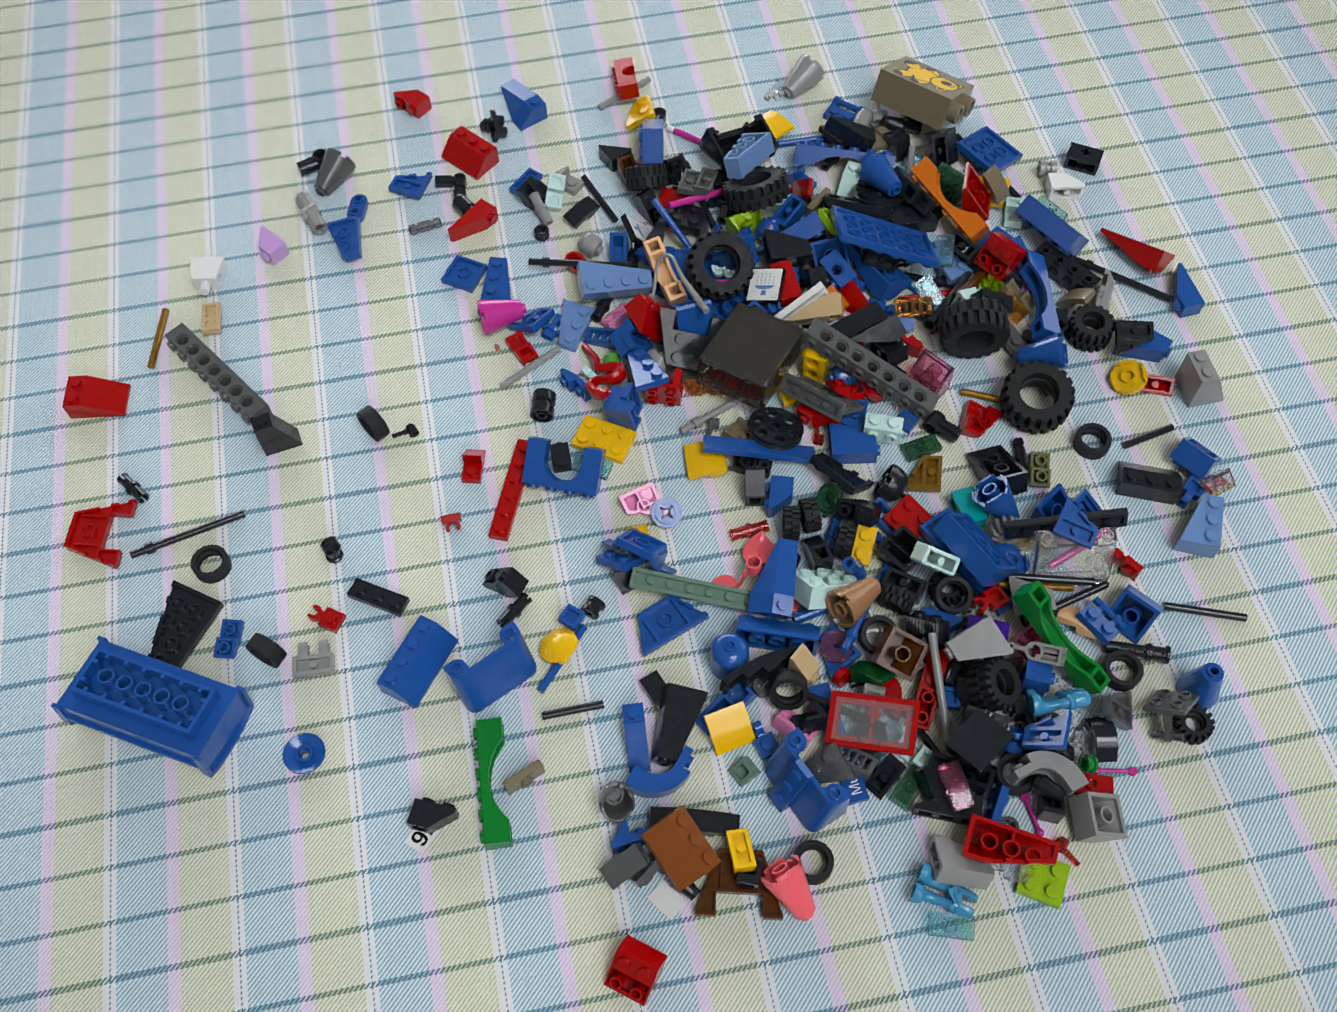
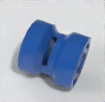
M1009 726L1013 730L1014 740L1005 751L1021 754L1024 749L1022 747L1024 729Z

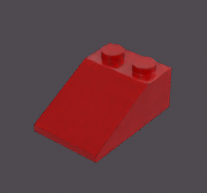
M967 162L963 183L962 210L977 213L984 221H987L989 219L991 193L985 188L984 183L972 165Z
M87 375L68 376L62 407L71 419L126 416L131 385Z

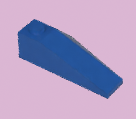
M515 79L501 85L512 122L520 131L548 118L546 103L537 93Z
M814 211L781 233L806 240L812 237L817 239L824 234L823 230L826 228L816 211ZM763 244L756 248L757 252L764 250Z
M846 244L847 251L868 289L875 295L876 299L880 301L892 300L912 284L913 280L899 268H896L895 272L862 264L857 245Z
M778 538L750 592L747 613L784 620L792 616L798 541Z

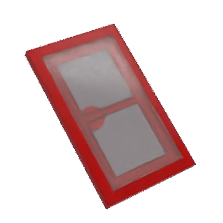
M832 690L824 744L830 745L834 742L842 747L914 756L921 701Z

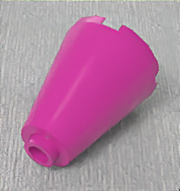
M521 300L477 301L485 335L524 318V313H527L525 302L521 303Z

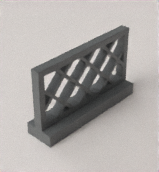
M785 373L778 390L837 422L842 420L843 415L863 411L865 407L807 376L795 377Z

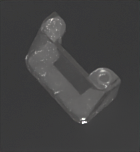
M1115 527L1101 528L1096 537L1097 542H1094L1090 550L1076 543L1058 544L1056 536L1050 531H1035L1025 552L1029 562V574L1095 578V585L1102 581H1108L1111 575L1117 543Z

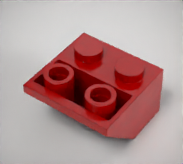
M992 232L973 262L1001 282L1020 264L1028 251L1002 232Z
M627 934L617 948L604 985L645 1006L668 956Z

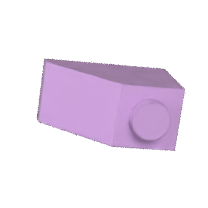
M264 226L260 227V255L264 261H269L275 266L290 254L282 239Z

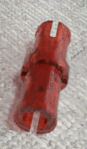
M767 520L752 524L746 523L745 526L730 529L729 535L733 542L746 537L752 538L753 535L760 531L769 532L770 530Z

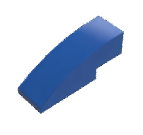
M738 684L726 695L722 693L698 716L696 723L709 736L710 734L703 716L740 701L744 702L746 708L758 695L750 686L744 688Z

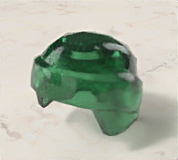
M832 482L821 486L815 496L818 501L819 511L823 513L821 515L823 518L835 514L838 498H844L842 488Z

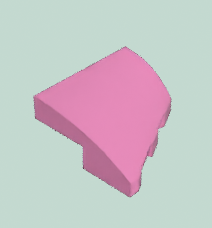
M652 481L618 497L627 515H651L653 504L661 499ZM660 508L663 512L662 515H666L669 513L667 509L664 510Z

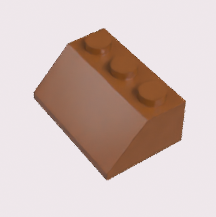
M683 805L670 812L640 835L678 892L703 877L721 862Z

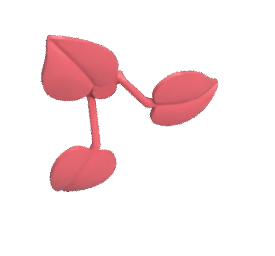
M760 531L747 542L743 549L746 569L743 570L739 583L730 575H721L715 578L712 583L738 588L742 585L747 574L752 577L759 576L762 571V564H766L774 547L773 543L763 531ZM794 599L792 612L799 609V602Z

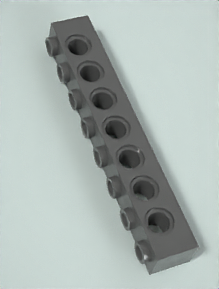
M817 317L809 325L800 341L822 357L835 363L839 368L846 370L869 387L874 388L885 397L899 404V406L912 412L918 418L925 420L933 412L940 398L938 394Z
M183 323L165 334L168 340L167 346L172 351L176 350L178 357L183 362L186 360L190 369L193 372L197 371L198 376L204 382L208 381L210 388L214 392L218 391L222 400L225 403L229 402L231 408L236 413L240 412L242 419L247 424L251 423L250 417L266 412L272 413L269 405Z

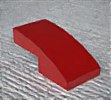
M521 331L505 338L506 344L522 365L539 357Z

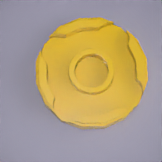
M1124 360L1117 363L1115 368L1111 370L1109 381L1116 392L1123 395H1133L1145 387L1148 381V372L1142 363L1136 360Z

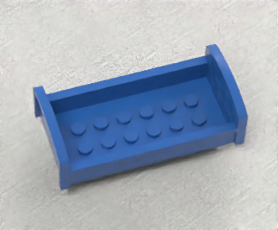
M98 636V644L57 704L52 703L51 707L67 724L74 725L77 723L195 767L200 769L203 775L213 777L236 745L254 708V704L245 688L238 685L236 687L226 685L110 643L105 637Z

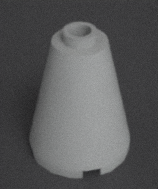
M803 54L799 57L783 84L782 94L786 98H795L824 78L822 66L818 61L809 59L810 55Z

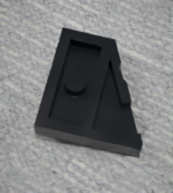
M1116 320L1115 355L1117 356L1149 343L1154 339V321Z

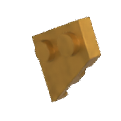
M923 455L919 465L912 471L906 488L909 491L941 492L942 456Z

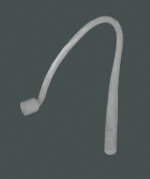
M669 253L662 255L655 267L651 298L654 299L660 263L664 258L670 257L687 291L702 312L708 314L710 312L709 307L687 281L675 257Z

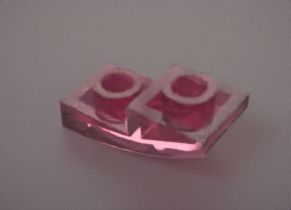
M956 760L938 766L937 771L946 788L945 794L953 811L956 812L975 806L970 787L959 761Z

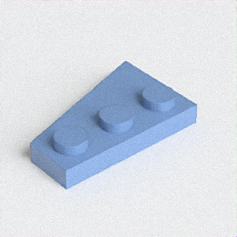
M563 299L558 342L560 348L576 352L587 328L592 322L591 315L595 308Z

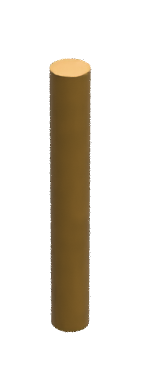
M961 388L960 395L1000 403V396Z

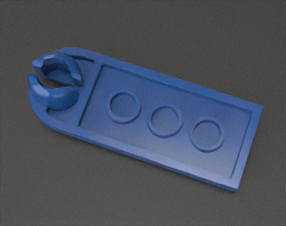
M714 250L712 260L704 259L705 271L714 280H726L724 276L715 277L712 274L711 265H717L722 268L726 267V270L729 269L731 271L735 270V268L731 266L728 253ZM743 291L734 298H728L725 301H720L719 299L711 300L714 318L727 320V325H733L734 317L735 323H740L737 318L747 306Z

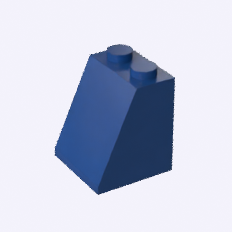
M702 298L710 309L708 314H704L694 300L669 305L670 309L676 310L673 324L674 329L707 336L710 319L713 317L711 300Z

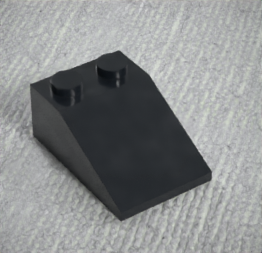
M1001 445L966 453V457L978 481L993 474L996 477L1003 475L1009 481L1013 495L1027 492L1028 471Z

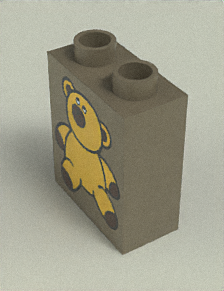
M907 56L881 68L870 99L939 131L951 123L956 125L962 116L968 117L976 101L975 98L970 96L974 85Z

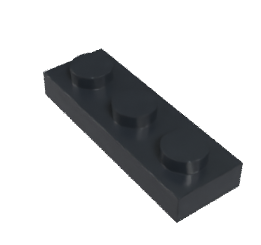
M359 578L355 579L347 593L348 598L398 617L402 616L410 602L409 597Z

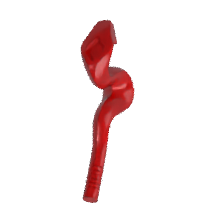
M583 344L582 349L592 359L593 368L600 373L607 374L590 378L584 385L585 390L594 400H605L611 393L609 387L599 388L597 385H617L625 380L627 373L620 362L600 363V358L588 344Z

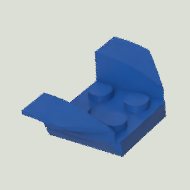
M631 528L615 540L607 539L602 541L604 545L614 550L622 549L625 552H632L638 555L642 560L652 561L651 567L663 573L673 575L677 572V570L664 564L668 553L667 544L639 530Z

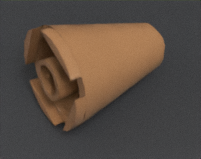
M867 577L830 591L827 594L828 597L825 598L826 607L833 618L837 617L840 620L838 623L846 628L854 626L881 593L880 582L875 578Z

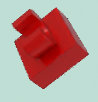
M460 512L440 516L442 524L447 523V532H450L451 524H456L457 530L461 529V525L458 520H462Z

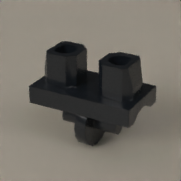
M490 110V118H484L480 122V129L483 132L490 133L492 142L497 143L498 138H506L508 130L507 127H503L504 116L496 115L495 110Z

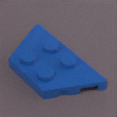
M667 596L638 613L643 657L707 620L709 614L693 608L692 604L683 602L680 598L674 596Z

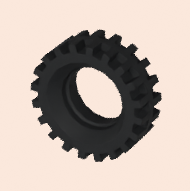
M774 166L754 168L752 172L745 175V178L741 180L728 178V181H725L724 185H722L727 208L731 212L735 210V213L740 211L743 213L748 211L756 212L759 209L765 210L766 207H773L776 203L783 202V199H787L788 195H790L786 171L780 166L775 168Z

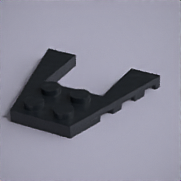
M688 204L672 209L667 207L666 211L680 230L699 234V238L709 233L705 208ZM662 216L646 240L659 236L663 243L666 227H670ZM713 251L708 253L705 258L712 260Z

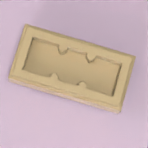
M220 302L202 304L203 335L221 333L222 305Z

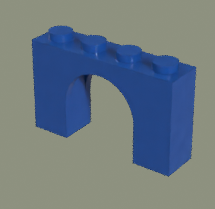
M535 436L528 438L522 482L527 483L528 487L538 488L540 485L545 486V490L557 491V489L564 490V493L575 495V492H578L587 498H593V496L599 494L606 449L591 446L584 447L581 469L578 475L572 480H563L556 477L549 468L548 458L551 439Z

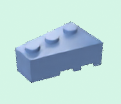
M1209 494L1203 495L1173 550L1213 559L1221 548L1223 497Z

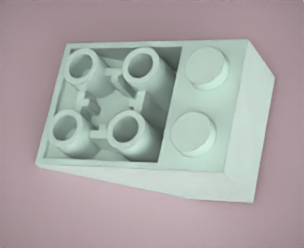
M834 567V569L817 568V570L800 569V571H796L794 599L808 610L826 609L825 598L828 597L827 594L830 591L858 580L855 576L847 573L842 567Z

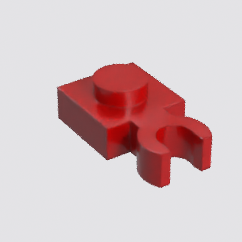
M1117 547L1108 557L1110 561L1118 564V569L1122 574L1132 581L1137 579L1144 569L1131 556H1125Z
M998 584L983 591L981 597H976L973 600L972 606L976 604L982 606L978 614L985 613L988 607L993 612L1008 605L1010 598Z
M313 605L314 610L318 611L316 615L308 613V618L313 622H318L319 627L337 634L346 619V615L329 607L324 612L320 606Z

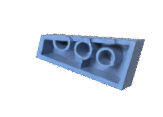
M771 132L743 133L741 135V138L737 140V144L733 145V150H730L723 159L727 177L735 178V180L745 178L746 174L752 172L756 166H759L762 161L769 158L775 152Z
M578 260L576 270L582 301L635 296L638 293L645 295L650 294L652 291L651 270Z

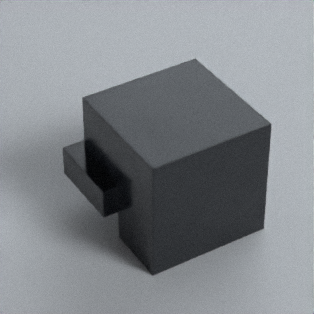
M902 525L892 534V538L888 535L875 548V552L879 555L878 559L883 563H888L895 569L909 573L918 564L910 559L916 542H925L906 526Z

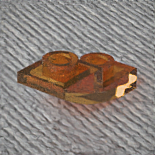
M712 378L686 379L685 392L692 396L703 397L704 392H707L710 395L722 397L724 389L717 386L722 387L725 381Z

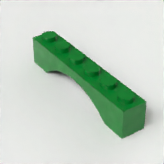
M1038 580L1022 585L1011 598L1044 643L1068 648L1064 667H1061L1076 688H1083L1090 695L1101 693L1111 679L1099 663L1081 652L1063 633L1053 613L1051 596L1042 583Z
M501 717L476 720V728H473L474 741H477L478 748H474L475 760H479V768H476V779L480 781V788L477 789L478 802L481 801L482 809L478 810L479 822H483V830L480 831V841L487 850L513 847L512 825L495 803L491 787L494 763L505 745L504 724Z

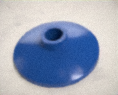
M298 734L285 745L283 762L293 773H310L322 764L326 753L325 745L315 734ZM309 753V756L303 759V755Z

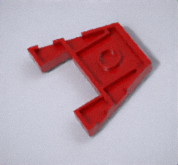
M135 499L128 500V503H113L110 507H95L74 512L63 546L69 551L118 569L123 553L121 550L104 549L113 518H134L138 502Z

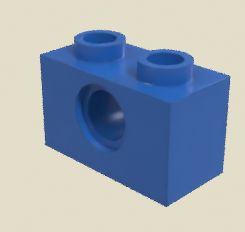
M834 249L818 263V267H825L829 285L833 284L839 292L851 280L856 281L858 275L837 249ZM837 269L841 273L839 275H835L832 273V270Z

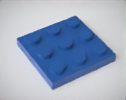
M988 126L960 140L956 145V148L962 154L966 155L985 172L993 165H996L1001 172L1021 160L1023 156L1021 152Z

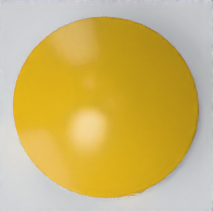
M559 628L553 630L541 641L539 647L540 655L546 662L565 664L574 653L579 640L570 629Z

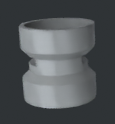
M1039 160L1037 176L1044 177L1048 173H1057V160H1051L1049 163L1045 160Z

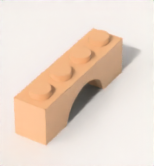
M659 236L643 242L644 253L653 273L659 258L667 254ZM668 257L664 258L658 269L657 281L667 303L672 305L686 302L687 294L683 285L675 276Z

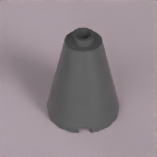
M328 148L325 151L314 185L315 191L321 196H329L356 168V165L348 156L346 158L342 157V152L333 148Z

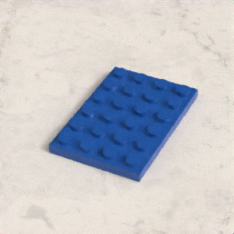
M831 206L830 214L839 240L847 245L851 243L861 249L868 248L878 254L885 253L895 259L902 258L912 264L916 262L926 268H938L940 261L925 232L838 206Z

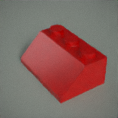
M463 126L458 127L450 134L441 155L442 159L475 180L480 179L499 162L497 147Z
M638 293L624 308L639 333L662 345L659 307L664 306L659 301L655 302L649 295L645 296Z

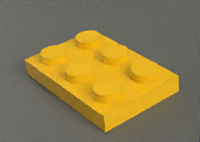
M585 415L571 442V447L584 451L586 446L606 449L605 459L623 465L637 437V432Z

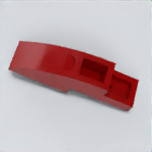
M930 648L914 700L921 701L918 728L928 732L938 701ZM939 650L942 676L944 677L949 659L943 651Z

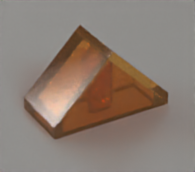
M1005 288L1001 291V292H1005L1006 295L1013 296V295H1012L1007 289H1005ZM1013 296V314L1008 315V317L1018 325L1030 311Z

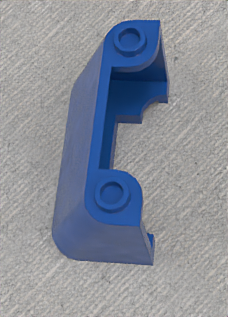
M513 621L505 625L500 631V639L504 645L470 668L460 659L453 660L443 666L451 688L469 712L478 713L536 673V662L519 628Z
M799 727L791 731L783 739L766 762L765 773L774 786L793 762L800 759L799 754L806 747V737ZM813 776L789 807L807 831L818 832L846 813L851 797L839 784H830L823 789Z

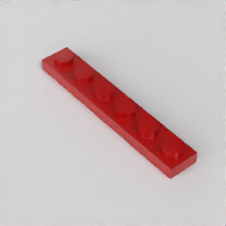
M517 440L488 534L490 539L508 542L525 483L522 482L528 440Z

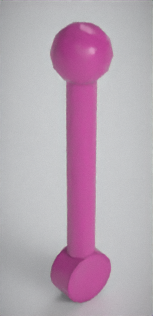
M1098 766L1094 774L1129 773V775L1135 776L1138 770L1136 767L1110 769Z
M1024 793L1021 795V800L1026 803L1036 828L1035 833L1043 837L1044 831L1040 828L1029 802L1030 795Z

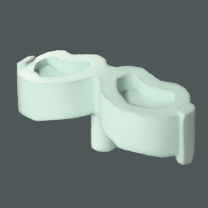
M711 265V271L715 277L724 276L726 280H730L735 274V270H726V267L722 268L717 265Z

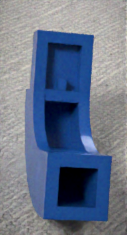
M686 745L675 765L665 773L653 774L635 765L625 784L630 787L633 794L645 798H660L674 793L689 778L690 771L687 769L694 759L691 756L693 749Z

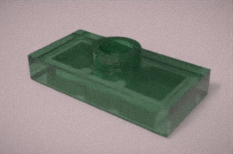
M932 433L901 444L900 450L909 463L922 458L923 455L928 456L942 451V446L936 435Z
M913 764L889 797L891 802L906 812L921 792L914 774L917 767Z

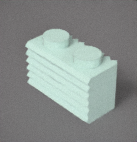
M919 541L916 542L910 556L911 560L949 576L955 575L961 561L956 556Z

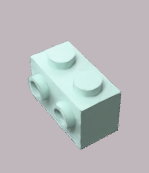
M867 412L863 433L876 437L877 442L899 446L904 418Z

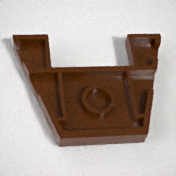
M719 848L717 856L721 862L709 873L708 880L695 910V916H716L717 893L763 896L762 920L783 921V913L778 899L762 884L761 879L759 880L758 891L736 887L738 873L734 874L729 848ZM753 850L757 863L758 859H763L760 876L764 877L763 871L768 867L764 851Z

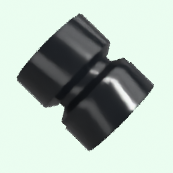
M547 388L534 390L530 409V417L533 420L543 423L553 420L556 393Z

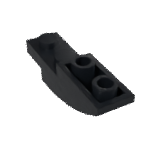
M896 165L894 171L902 183L899 195L928 217L938 202Z

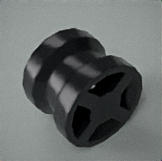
M590 595L587 598V603L583 604L580 609L590 619L597 620L599 612L603 611L606 605L598 597Z

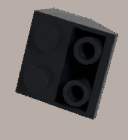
M956 127L923 133L925 157L927 156L937 169L950 166L958 161Z

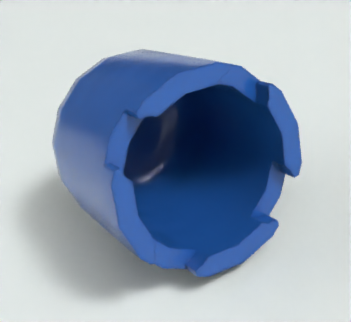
M724 633L713 641L710 648L709 666L712 674L718 679L722 680L735 669L749 662V646L742 636L736 633Z

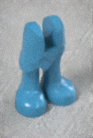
M1083 688L1057 691L1054 696L1041 698L1034 689H1025L1026 704L1032 717H1041L1060 709L1075 710L1084 708L1091 703L1090 694Z
M923 862L916 877V884L911 892L910 902L918 904L924 901L941 906L952 914L965 918L972 917L974 909L961 903V900L977 903L978 895L963 886L935 882L931 865ZM923 885L945 892L946 897L926 889Z

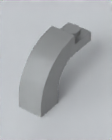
M1034 751L1026 754L1018 761L1019 764L1010 769L1012 773L1006 777L1009 784L1012 785L1030 775H1047L1062 787L1063 790L1067 791L1065 797L1080 790L1089 783L1082 771L1071 760L1051 751Z

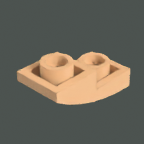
M1069 605L1059 611L1057 622L1076 627L1077 634L1093 639L1097 638L1075 617L1081 609Z

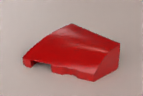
M971 399L968 400L959 424V428L962 429L961 435L971 438L981 437L997 419L1003 416V413L992 406L985 408Z

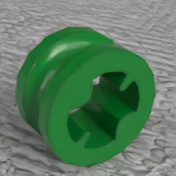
M1081 754L1078 759V767L1082 773H1096L1099 765L1097 757L1093 754Z

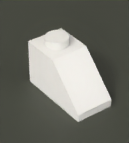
M1065 172L1048 173L1045 181L1048 200L1082 198L1086 187L1085 183Z

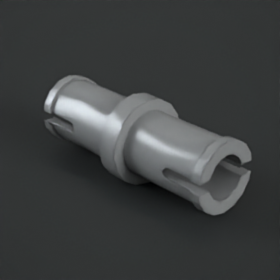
M533 192L529 195V198L535 207V213L539 215L543 225L548 226L552 224L553 219L547 210V205L543 203L539 192Z

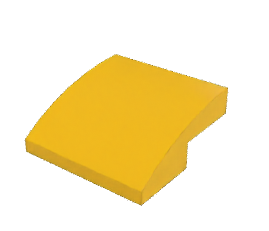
M770 110L762 115L776 140L794 129V126L776 111Z
M703 441L684 446L687 474L690 481L709 476L712 479L728 474L726 455L703 452Z
M743 701L703 716L716 756L755 740L752 725Z

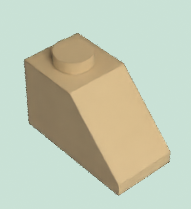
M802 643L789 658L788 669L796 670L804 675L808 686L810 684L814 685L820 678V665L806 645Z

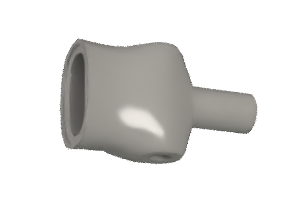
M874 102V109L870 110L872 112L871 125L878 127L881 124L882 117L888 115L885 110H880V104Z

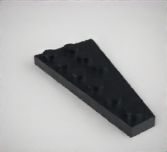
M173 580L170 596H167L165 602L167 605L164 614H161L152 641L153 647L148 656L181 668L218 616L224 604Z

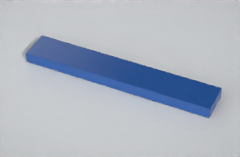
M703 435V452L807 464H811L809 461L812 455H815V449L811 446L797 445L789 450H773L758 444L754 440Z

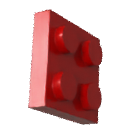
M908 493L882 520L894 532L904 525L920 537L922 533L918 530L919 527L933 517Z

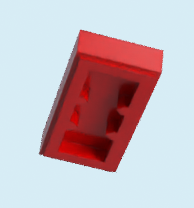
M1083 773L1089 783L1073 793V795H1079L1088 791L1114 794L1113 777Z

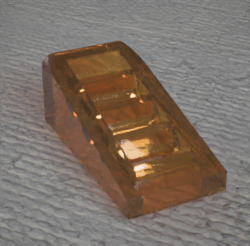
M930 296L894 300L895 314H898L899 317H921L933 314V302ZM923 302H926L927 311H924ZM908 303H911L912 312L910 313ZM916 303H919V312H916ZM901 304H904L905 313H901Z

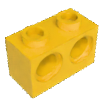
M805 348L800 367L803 370L802 376H807L823 384L830 360L822 357L813 349Z

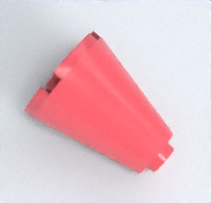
M794 854L790 855L791 859L788 860L782 857L765 868L763 871L765 876H760L762 884L797 920L807 921L813 917L816 907L802 861L798 855Z

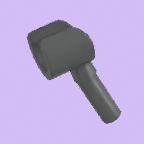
M719 418L709 419L706 435H711L713 429H719Z

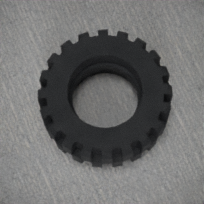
M715 230L710 231L707 235L704 234L696 240L688 252L685 261V273L689 277L687 280L690 284L692 283L696 292L699 291L701 293L700 296L703 298L709 297L712 301L716 299L725 301L728 298H734L748 286L753 278L755 262L752 259L754 254L749 251V244L743 243L744 238L734 236L735 233L732 231L729 233H725V230H719L718 232H715ZM711 251H724L734 260L736 271L730 280L725 282L716 281L706 273L704 259Z
M971 297V299L967 300L965 298L960 302L952 303L950 307L947 306L940 314L937 323L940 346L950 356H956L960 359H977L985 355L989 356L993 352L996 353L1006 345L1011 334L1007 309L999 301L997 302L992 298L987 299L986 297Z
M1032 360L1030 364L1028 362L1021 363L1020 367L1016 366L1007 375L1001 389L999 402L1001 403V412H1005L1004 418L1007 421L1011 420V425L1014 428L1020 427V431L1024 433L1027 430L1031 431V434L1037 435L1038 431H1041V434L1048 433L1049 429L1051 431L1056 430L1059 425L1065 422L1075 402L1074 395L1076 392L1075 387L1072 386V379L1070 377L1067 378V372L1064 369L1059 370L1058 365L1053 364L1052 366L1048 364L1049 361L1043 360L1042 363H1038V360ZM1028 386L1042 387L1051 394L1054 404L1046 409L1033 408L1023 401L1020 390Z

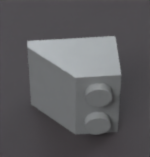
M1087 791L1068 798L1077 842L1096 843L1128 838L1118 794Z

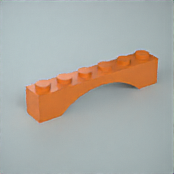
M927 156L911 168L913 180L918 184L921 183L922 189L938 202L936 207L939 205L942 207L941 212L947 219L950 217L953 220L951 223L955 229H961L962 234L974 244L991 232L988 225L977 213L961 210L945 199L940 186V173Z

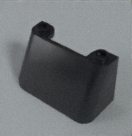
M762 114L754 115L753 118L755 120L748 123L747 121L743 127L719 133L714 127L707 128L699 142L701 151L722 169H725L724 157L730 150H733V145L737 144V140L741 138L743 133L771 132L775 152L769 158L776 154L780 145Z

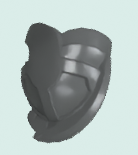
M614 780L602 788L599 796V806L605 818L611 822H622L635 809L634 794L627 784Z

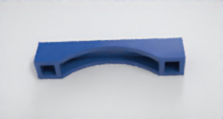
M800 140V143H796L793 164L811 166L817 161L835 156L853 158L863 162L868 156L876 153V150L866 149V152H862L857 147H849V150L843 149L842 145L833 144L832 148L826 147V143L817 142L816 145H810V141ZM882 151V154L887 157L894 169L896 156H893L892 152Z
M1027 249L1026 251L1028 252L1017 267L1019 274L1030 288L1035 301L1036 315L1030 325L1032 339L1039 341L1060 333L1061 330L1045 258L1043 255Z

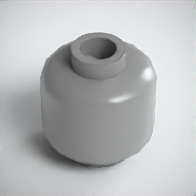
M591 232L584 233L577 244L579 251L590 258L596 255L599 256L604 249L602 239Z

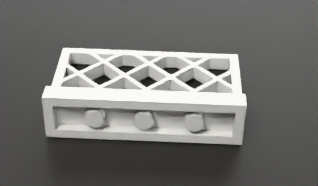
M821 281L763 324L788 360L807 347L800 342L801 332H806L807 329H803L802 325H799V328L790 327L788 318L821 296L829 293ZM839 320L829 321V322H831V323L828 324V325L830 326V325H832L833 323H835V322H837V321H839ZM779 329L786 330L784 339L776 338L774 333ZM789 330L798 331L797 340L787 339ZM786 343H796L795 350L788 354L785 350Z

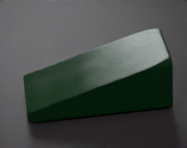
M859 660L848 668L851 680L854 683H869L882 686L895 677V673L864 660Z

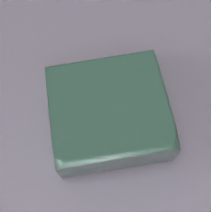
M748 756L742 757L728 770L740 787H743L761 773Z

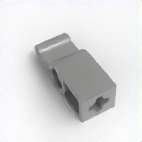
M1008 642L1013 650L1025 651V655L1033 661L1064 667L1068 648L1042 642H1030L1026 646H1022L1017 642ZM1039 647L1040 654L1034 656L1033 648ZM1048 653L1056 654V655H1058V657H1057V656H1053V655H1048Z

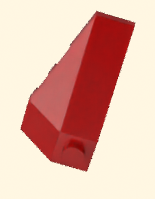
M1104 228L1100 230L1134 261L1144 266V271L1154 274L1155 271L1161 273L1175 257L1174 254Z
M972 813L967 821L964 832L962 856L981 863L1055 865L1060 843Z

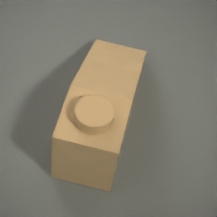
M830 292L827 295H823L790 316L788 322L791 326L811 324L815 317L823 322L841 320L845 317L843 297L838 292Z

